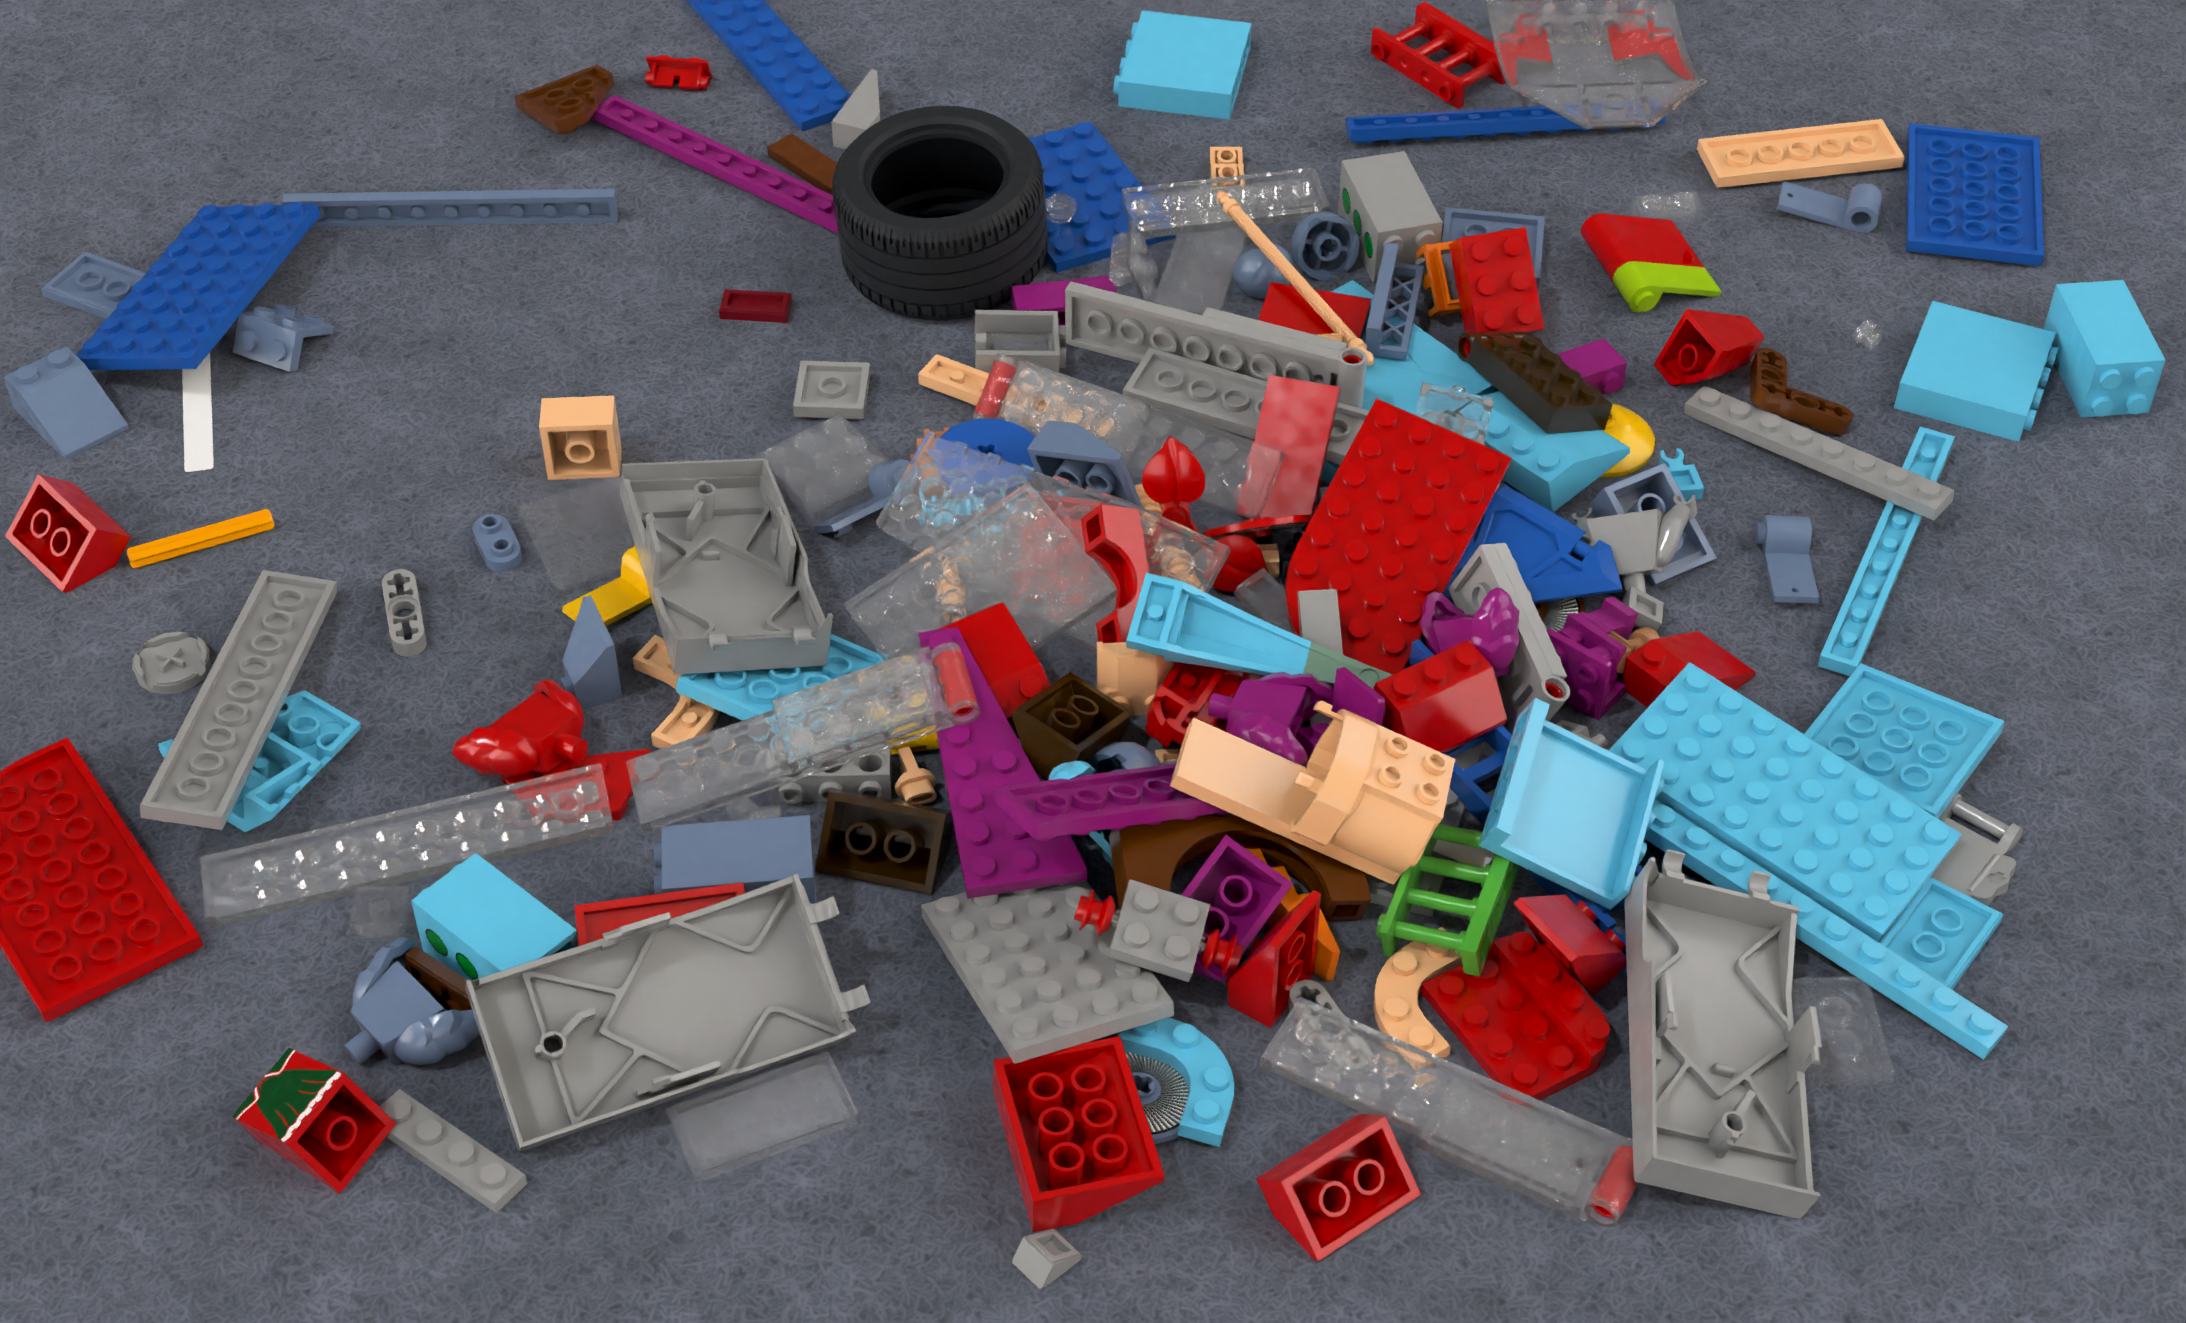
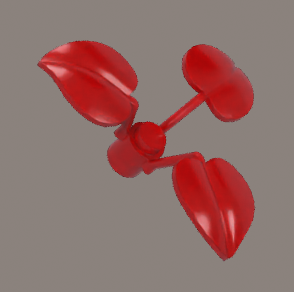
M1168 437L1158 452L1148 461L1142 474V486L1145 493L1153 501L1161 504V521L1157 522V528L1151 540L1146 542L1145 536L1143 537L1146 558L1149 563V573L1156 575L1159 570V556L1151 548L1157 544L1163 530L1166 529L1172 533H1179L1189 529L1203 552L1210 556L1202 566L1203 576L1210 585L1227 592L1245 591L1259 585L1267 579L1269 570L1260 547L1253 539L1240 533L1227 534L1216 541L1214 550H1212L1198 531L1195 521L1191 520L1189 503L1197 501L1203 494L1206 480L1200 462L1191 450L1176 438ZM1096 560V576L1100 580L1114 584L1108 571Z

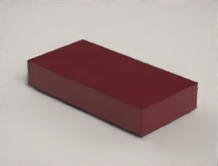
M725 289L719 309L720 319L787 323L792 305V293Z

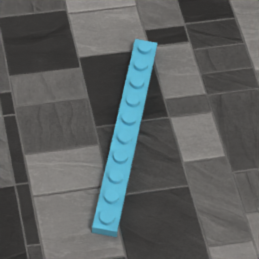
M1919 427L1902 468L1938 482L1952 449L1955 436ZM1887 501L1821 652L1818 667L1851 676L1862 662L1920 525L1922 515Z
M1657 799L1654 800L1652 810L1656 812L1655 819L1650 829L1645 833L1644 839L1664 852L1670 849L1685 853L1682 864L1721 888L1748 894V881L1753 870L1771 874L1767 886L1770 900L1799 907L1796 924L1797 939L1983 1060L2004 1036L2009 1026L1788 885L1774 874L1757 865L1740 852L1695 825Z

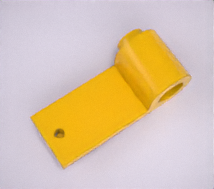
M636 547L629 548L624 553L620 577L563 605L562 612L576 622L583 598L591 595L605 626H608L652 603Z

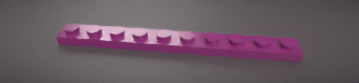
M614 94L602 102L593 114L594 120L838 234L833 195Z

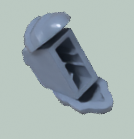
M399 937L387 946L382 947L376 953L368 968L360 972L357 977L352 996L353 1007L350 1013L361 1029V1032L347 1042L344 1048L359 1065L378 1050L393 1065H399L403 1062L414 1065L434 1064L442 1060L446 1055L463 1050L480 1035L472 1010L445 1011L406 970L405 954L415 947L414 940L411 938Z

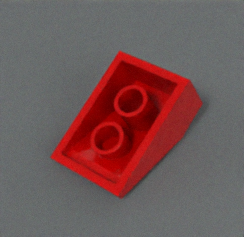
M1004 602L939 628H958L1009 724L1014 723L1012 718L1014 709L1050 686L1038 658Z
M1695 631L1652 639L1626 657L1622 683L1626 685L1625 692L1648 708L1689 662L1733 690L1738 689L1755 677L1756 672L1704 634Z
M1313 890L1276 923L1263 939L1258 938L1253 943L1247 959L1241 966L1238 965L1236 970L1231 969L1225 984L1228 988V1006L1269 1028L1275 1023L1288 1006L1290 989L1299 981L1309 980L1315 972L1321 893Z
M1566 895L1520 897L1514 902L1534 939L1554 955L1574 980L1591 997L1596 995L1627 966L1626 958L1622 952L1626 948L1625 944L1612 930L1608 929L1603 933L1594 924L1598 918L1583 901L1580 900L1575 905Z

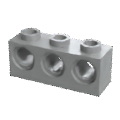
M891 740L814 741L811 746L800 741L772 742L770 763L772 803H827L829 791L846 790L891 799Z

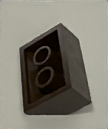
M1069 672L1014 709L1012 718L1023 750L1035 772L1047 781L1049 774L1056 766L1073 761L1088 762L1090 757L1104 747L1115 742H1121L1134 713L1072 672Z
M846 790L829 791L815 871L933 894L950 849L954 827L951 811Z

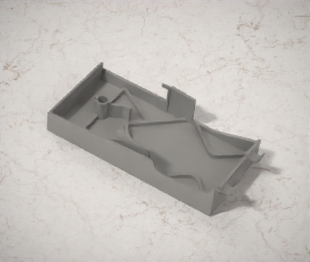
M797 873L703 909L675 918H671L670 913L667 912L603 933V939L479 979L466 980L465 989L518 1152L847 1041L856 1032L855 1027L848 1019V1012L866 1006L871 1002L865 985L841 993L817 923L829 920L840 914L834 896L821 902L810 904L804 885L801 884Z

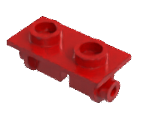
M659 55L657 57L646 56L650 72L647 71L645 74V83L651 84L652 88L673 89L675 79H680V90L702 92V89L709 88V79H713L709 62L695 57L688 59L672 58L667 55Z

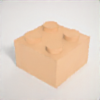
M615 397L542 398L539 429L548 480L620 477L622 447Z

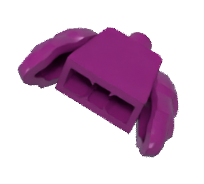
M1496 587L1489 591L1480 609L1473 614H1465L1463 610L1454 606L1441 593L1432 592L1426 597L1423 602L1422 617L1419 624L1427 639V648L1434 655L1469 639L1491 664L1495 677L1508 674L1510 670L1509 663L1514 658L1519 644L1518 624L1520 611L1515 607L1512 598L1504 589Z
M1277 672L1266 675L1258 680H1243L1234 697L1213 693L1209 702L1208 716L1227 720V733L1305 767L1308 762L1307 753L1303 746L1295 739V736L1303 721H1307L1319 713L1313 710L1316 702L1324 701L1332 705L1334 690L1330 685L1319 681L1312 674L1300 673L1291 675L1286 672Z

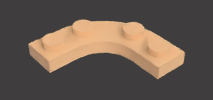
M654 635L633 657L635 670L661 680L676 689L677 679L682 674L674 675L663 638ZM678 693L680 700L675 709L651 734L653 746L685 760L713 728L720 711Z
M1443 927L1438 928L1439 930L1446 931ZM1415 941L1399 949L1382 967L1375 985L1374 1014L1384 1038L1412 1071L1417 1073L1449 1056L1451 1047L1425 1018L1418 1006L1421 985L1462 965L1461 956L1456 954V950Z

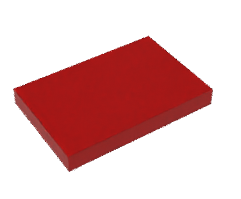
M1270 283L1258 320L1314 335L1334 333L1292 285ZM1314 289L1357 338L1362 339L1372 299Z

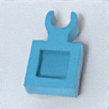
M1679 448L1676 449L1675 459L1666 457L1664 450H1661L1658 465L1663 463L1667 465L1686 501L1690 500L1692 495L1696 496V500L1702 499L1704 486L1695 465L1683 464L1684 453Z

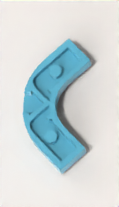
M1169 1017L1119 1032L1118 1036L1121 1038L1125 1051L1159 1060L1172 1066L1183 1076L1189 1089V1095L1177 1136L1220 1147L1231 1112L1234 1097V1078L1227 1059L1217 1045L1193 1025Z

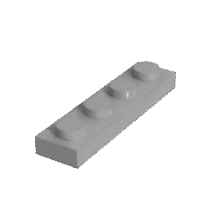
M397 1090L380 1106L396 1123L386 1136L388 1139L495 1213L527 1185L524 1173L402 1090Z

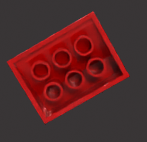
M1120 1036L1082 1043L1014 1064L1010 1057L993 1060V1092L1033 1233L1078 1224L1164 1181L1165 1175Z

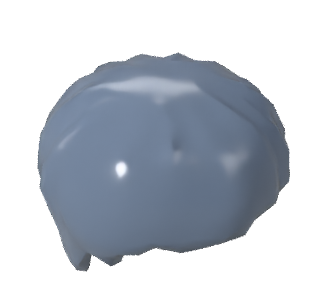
M1274 244L1293 266L1289 253L1282 247ZM1252 248L1250 251L1242 254L1234 263V280L1247 296L1258 300L1265 299L1271 282L1289 285V281L1258 248Z

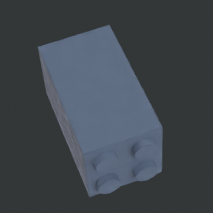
M810 815L661 826V843L654 844L655 868H661V870H658V875H654L655 894L743 882L745 893L798 873L810 904L817 903Z

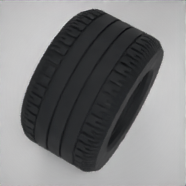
M930 106L907 110L887 117L866 129L845 149L837 162L832 181V195L843 266L854 287L874 304L896 314L911 318L935 321L963 319L975 316V310H992L1012 299L1011 286L1030 284L1040 271L1048 249L1042 163L1037 150L1029 138L1007 121L985 111L960 106ZM940 215H954V216L941 217V218H929V217L940 216Z

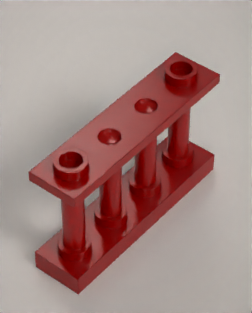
M1427 2L1416 6L1415 25L1394 36L1389 35L1378 27L1372 29L1370 54L1457 109L1463 107L1465 88L1481 79L1490 77L1501 85L1509 82L1502 64L1498 45ZM1420 35L1430 40V42L1415 50L1405 44ZM1441 49L1453 54L1437 64L1426 58ZM1504 50L1506 60L1514 59V55ZM1463 63H1467L1475 68L1461 77H1457L1449 72Z

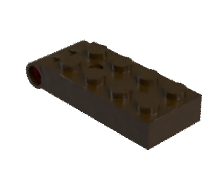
M1523 331L1463 333L1458 337L1456 344L1458 357L1462 361H1467L1546 433L1605 430L1613 404L1601 395L1600 390L1589 385L1581 378L1579 372L1567 366L1559 355L1552 353L1545 347L1541 339L1533 335H1527Z

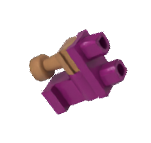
M1613 596L1604 599L1601 608L1590 613L1569 614L1563 629L1557 631L1611 661L1612 669L1609 682L1616 679L1617 672L1623 675L1625 660L1628 655L1650 640L1660 638L1658 633L1650 627H1643L1632 632L1638 612Z

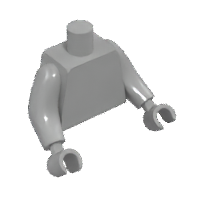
M1675 495L1673 497L1674 506L1666 514L1658 509L1597 518L1592 507L1588 508L1589 512L1585 516L1579 517L1576 512L1572 514L1575 526L1586 531V535L1582 539L1583 542L1593 547L1601 540L1611 546L1618 575L1622 579L1624 595L1631 586L1646 593L1644 575L1662 573L1663 567L1669 564L1675 554L1688 520L1697 515L1698 509L1695 495H1692V498L1687 502H1681V496Z

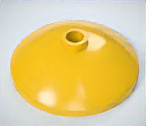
M1612 403L1605 430L1602 431L1628 446L1630 454L1600 477L1624 476L1641 469L1651 459L1655 447V437L1648 423L1632 410Z

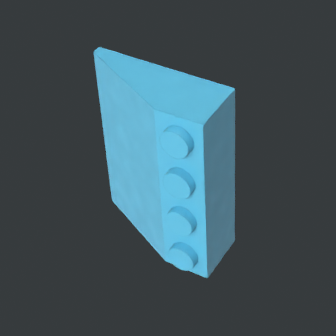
M1501 391L1474 397L1448 416L1450 431L1475 442L1485 444V446L1512 457L1503 481L1553 513L1630 454L1628 446L1602 430L1546 433Z

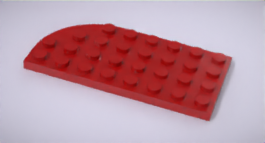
M1376 398L1291 557L1287 571L1285 594L1287 618L1292 633L1300 637L1298 591L1337 589L1343 655L1390 674L1404 670L1409 662L1412 642L1417 639L1420 640L1423 635L1419 624L1422 617L1423 602L1432 592L1444 594L1510 466L1512 457Z
M68 737L31 753L0 771V949L45 1023L203 947L199 934Z

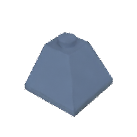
M591 595L583 598L562 660L565 676L559 678L560 685L564 690L576 696L583 710L622 698L615 645Z

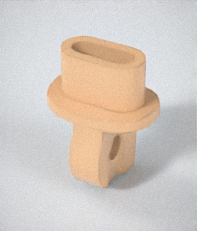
M909 746L898 749V755L902 763L900 767L902 775L895 784L897 795L908 803L918 805L934 801L937 797L934 789L936 785L935 775L927 769L918 768Z

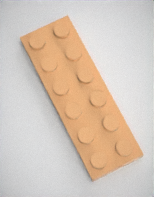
M1882 119L1698 139L1697 151L1717 188L1901 168L1904 162L1903 153Z

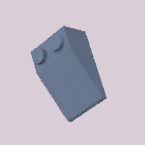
M67 346L51 352L49 355L27 366L20 367L18 370L3 377L13 408L65 460L129 429L127 422L87 366Z
M1047 420L1027 448L1044 492L1051 491V495H1055L1057 491H1062L1066 498L1139 509L1141 515L1144 509L1122 454L1079 424Z
M1663 463L1604 487L1590 502V506L1597 518L1658 509L1666 514L1674 506L1673 497L1675 495L1681 496V502H1686L1667 465ZM1695 517L1688 520L1675 554L1669 564L1663 567L1662 573L1644 575L1653 586L1710 563L1717 558Z

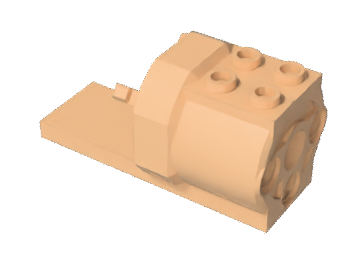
M1324 701L1316 702L1313 710L1329 716L1333 720L1317 742L1308 760L1307 767L1301 766L1196 718L1192 719L1186 729L1170 787L1392 885L1395 884L1403 872L1418 863L1435 828L1443 819L1455 759L1348 710L1341 709L1335 713L1331 711V704Z

